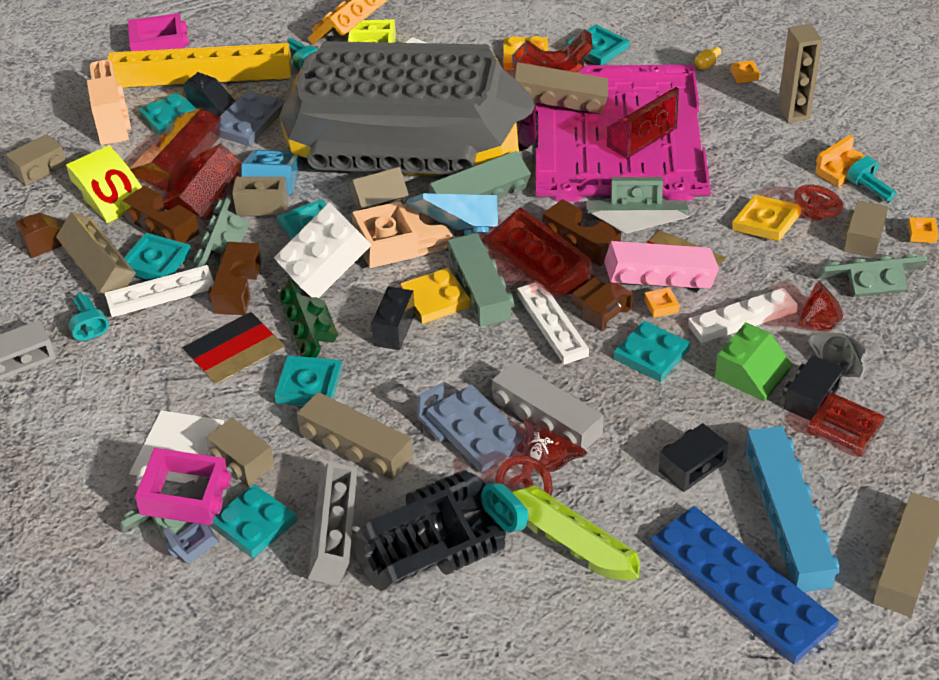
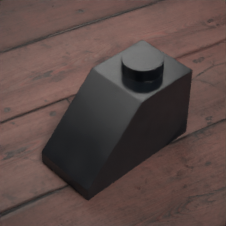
M197 72L184 83L186 99L197 110L220 117L235 102L232 96L214 77Z

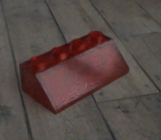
M202 108L179 115L129 169L135 177L171 193L219 139L221 117Z
M521 207L483 238L485 244L552 296L572 294L591 279L596 278L591 259Z

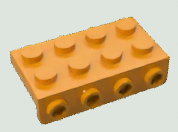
M387 0L344 1L335 8V11L328 13L321 19L322 21L311 29L314 33L307 39L314 45L334 28L340 35H345Z

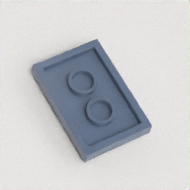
M246 90L209 127L210 134L251 146L279 117L285 100Z
M472 384L427 409L426 417L481 473L526 446L527 438Z

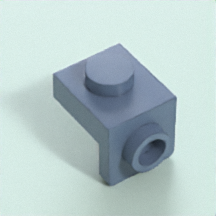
M193 523L178 535L169 527L163 530L168 539L165 543L168 551L174 558L180 556L188 565L219 542L210 525Z

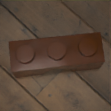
M145 185L122 200L125 210L124 216L127 221L139 226L146 233L185 244L200 234L196 214L180 205L165 211L162 195Z
M564 199L542 213L543 234L600 267L605 264L604 260L611 241L621 242V231L603 221L592 227H582V209Z
M228 242L225 252L221 253L220 267L215 270L213 287H210L208 290V301L212 303L214 314L243 316L246 314L251 299L248 279L257 280L262 265L259 243Z

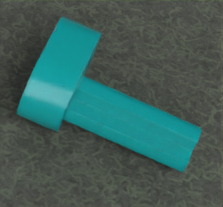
M292 38L287 39L290 51L295 53L293 65L300 70L307 55L315 53L319 48L313 45L305 46Z
M869 155L855 162L847 172V180L856 186H865L884 201L890 203L893 197L897 195V192L874 176L879 169V162Z
M82 292L76 293L77 297L73 298V302L80 313L73 316L68 323V328L73 337L78 341H86L104 334L109 327V322L104 313L95 308L87 294L83 295Z

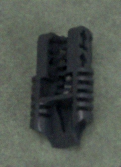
M467 470L459 471L444 479L435 481V483L407 493V506L378 517L361 527L355 536V552L361 570L371 585L382 591L437 566L443 574L448 575L453 573L454 570H459L464 566H468L473 562L505 548L506 531L485 511L482 505L481 494L486 485L484 481Z

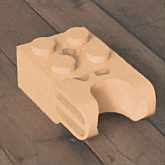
M99 60L90 64L92 80H87L100 144L104 145L129 140L127 131L131 130L128 109L124 99L122 84H117L112 61Z
M401 201L352 212V225L371 244L362 254L369 268L443 251L448 248V240L452 239V234L445 225H430L434 222V219L407 204L402 205Z

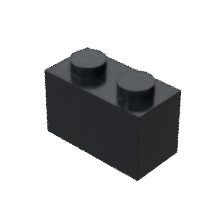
M387 287L371 322L374 346L394 350L401 349L415 316L414 290Z
M812 355L806 364L802 363L799 366L794 381L789 380L783 390V396L786 397L784 409L816 423L840 389L844 368Z
M702 423L693 430L689 429L680 439L672 444H667L661 450L658 472L681 491L685 492L726 463L729 443Z

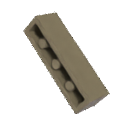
M812 24L788 27L778 99V108L788 123L810 119L822 45V38Z
M516 63L513 78L523 86L535 103L603 114L608 98V78Z
M73 212L69 214L56 238L63 245L62 249L71 255L73 263L82 269L84 277L93 283L95 291L105 296L106 292L127 287L136 273L91 218Z
M319 392L297 413L299 431L305 438L313 439L331 451H337L348 457L352 462L360 463L370 468L378 475H384L393 480L413 458L411 437Z
M911 492L907 504L900 503L895 520L901 522L899 526L892 525L887 541L892 544L891 549L884 548L879 566L884 567L883 572H875L870 588L876 591L873 601L874 605L912 617L939 536V501Z

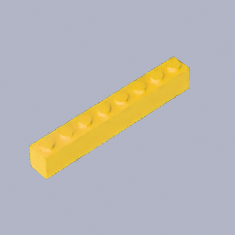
M289 43L109 52L108 60L112 61L116 82L117 84H122V88L184 84L197 72L214 77L219 82L283 80L291 78L292 72Z

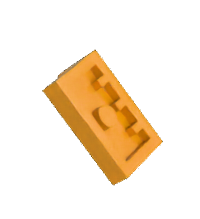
M848 135L828 149L821 151L816 159L815 174L836 187H840L849 181L846 178L848 170L855 162L865 157L861 152L852 148L854 137Z

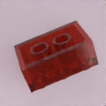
M672 88L607 127V147L628 159L677 129L679 88Z
M222 143L201 152L164 197V209L168 211L180 205L196 214V219L205 218L212 210L210 205L214 200H219L226 192L224 187L238 177V170L242 166V162Z

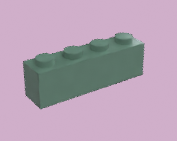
M514 151L430 183L428 194L497 195L498 201L506 194L511 192L518 193L524 190L531 173L519 153Z
M478 233L449 239V260L462 288L471 300V308L480 327L511 320V308H514L513 296L511 292H506L504 278L497 273L495 259H490L487 243H482Z

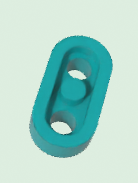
M502 483L485 485L481 494V501L485 511L504 531L508 533L522 531L526 527L529 518L528 510L524 504Z

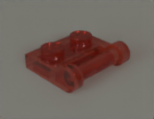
M831 392L810 421L807 433L813 436L820 435L853 450V454L863 457L869 444L884 424L885 416ZM824 422L830 423L860 438L857 440L851 436H848L840 431H837L829 426L824 425Z

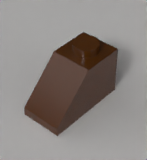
M39 212L15 222L22 245L31 258L63 246L56 236L65 221Z

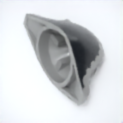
M811 332L808 342L817 357L843 367L844 377H863L866 370L865 361L868 359L869 354L858 341L841 333Z

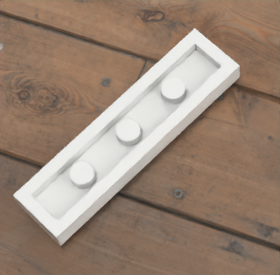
M205 265L105 293L111 316L115 317L208 291L210 287H213L214 281L208 266Z
M542 280L517 288L519 299L563 365L589 356L588 346Z
M782 288L691 317L688 320V327L699 342L704 343L737 332L745 322L756 326L796 313L798 304Z

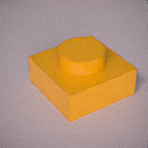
M753 60L731 63L730 71L737 83L759 81L760 72Z
M909 217L908 231L910 242L937 243L939 234L936 218Z
M670 287L645 292L644 301L653 318L679 313V303Z

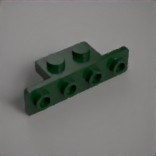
M288 279L285 287L279 293V302L283 307L286 320L289 323L292 336L298 347L299 355L301 357L317 358L321 351L318 340L334 343L338 337V332L325 300L317 297L301 296L296 282L293 279Z

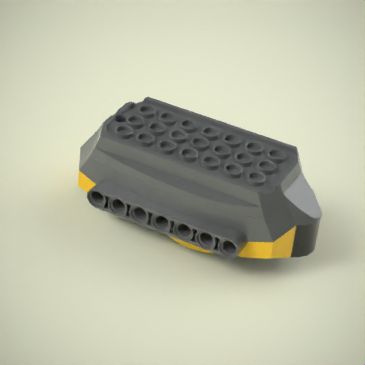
M323 41L321 47L315 53L307 55L303 66L290 85L279 115L286 146L294 155L308 158L309 165L318 170L383 172L400 167L403 174L418 177L456 174L511 152H520L528 149L537 138L534 100L523 86L501 67L488 44Z

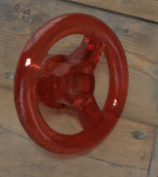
M813 184L802 185L794 192L796 203L810 219L821 220L823 217H835L843 211L844 205L841 198L823 186ZM803 193L807 195L808 202L802 198ZM817 193L825 195L830 199L824 198L823 196L818 195Z
M518 455L511 457L501 464L496 473L495 483L504 484L507 471L515 465L523 464L521 474L513 477L505 484L510 491L521 489L519 482H522L525 487L533 486L531 473L534 468L542 477L544 483L543 491L552 496L553 482L548 469L539 460L531 456Z

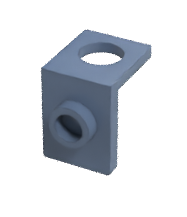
M442 383L418 395L416 414L417 419L438 442L447 438L426 417V412L428 408L443 400L444 386ZM436 394L434 400L431 403L425 405L426 400L430 396Z

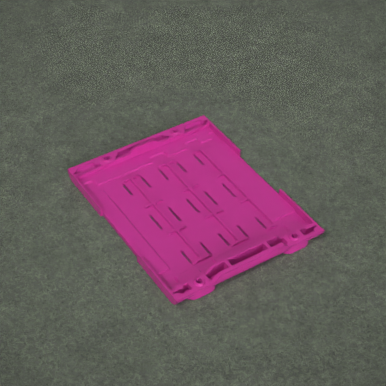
M694 64L541 66L608 78V98L603 114L536 103V114H538L536 197H550L558 202L562 199L567 202H575L583 197H611L612 177H662V198L665 200L689 201L695 196L711 195L705 147L701 148L698 125L699 98ZM615 97H617L618 106L615 105ZM636 97H638V106H636ZM657 97L659 98V106H657ZM638 128H640L641 131V140H639ZM660 128H662L663 140L660 138ZM575 129H577V141H575ZM596 129H598L599 141H596ZM617 129H619L620 141H618ZM598 164H600V174L598 173ZM619 164H622V173H621V174H620ZM641 164H643L644 173H642ZM663 164H665L666 173H664ZM576 165H578V174H576Z

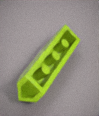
M535 485L511 491L527 508L529 518L526 526L538 535L543 530L549 540L564 544L571 549V554L576 558L588 560V569L601 576L615 580L639 579L640 561L635 550Z

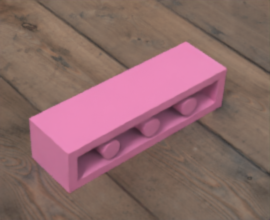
M611 241L604 260L610 282L711 289L719 270L711 248Z

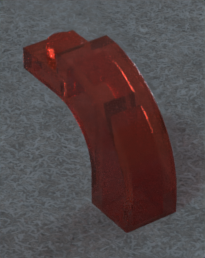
M584 29L567 47L558 51L539 49L526 40L512 54V68L515 69L518 62L577 73L584 67L583 56H587L592 50V34Z

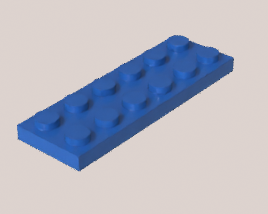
M692 506L651 538L650 546L793 664L798 662L838 626V618L695 506Z

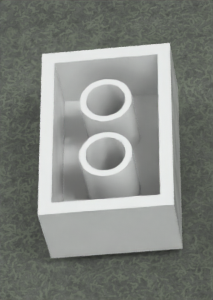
M329 202L274 259L311 297L319 298L371 244Z

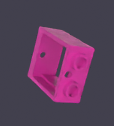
M180 13L128 20L131 51L184 49L185 46H189L186 21H181Z
M154 448L135 495L139 514L212 525L215 514H219L222 508L223 490L229 488L231 481V472L227 471L225 458ZM168 472L210 477L203 499L198 500L160 494Z

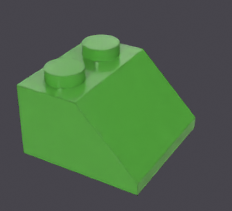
M745 322L717 354L715 379L765 402L791 370L792 363L771 333Z

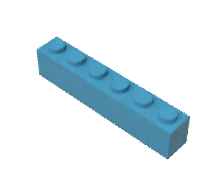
M783 426L748 430L745 451L791 582L803 592L833 588L835 576L839 574V562L835 555L832 556L829 549L830 540L828 533L821 528L820 512L818 507L812 504L811 489L807 482L804 483L802 478V465L800 460H796L794 457V446L791 437L786 436Z

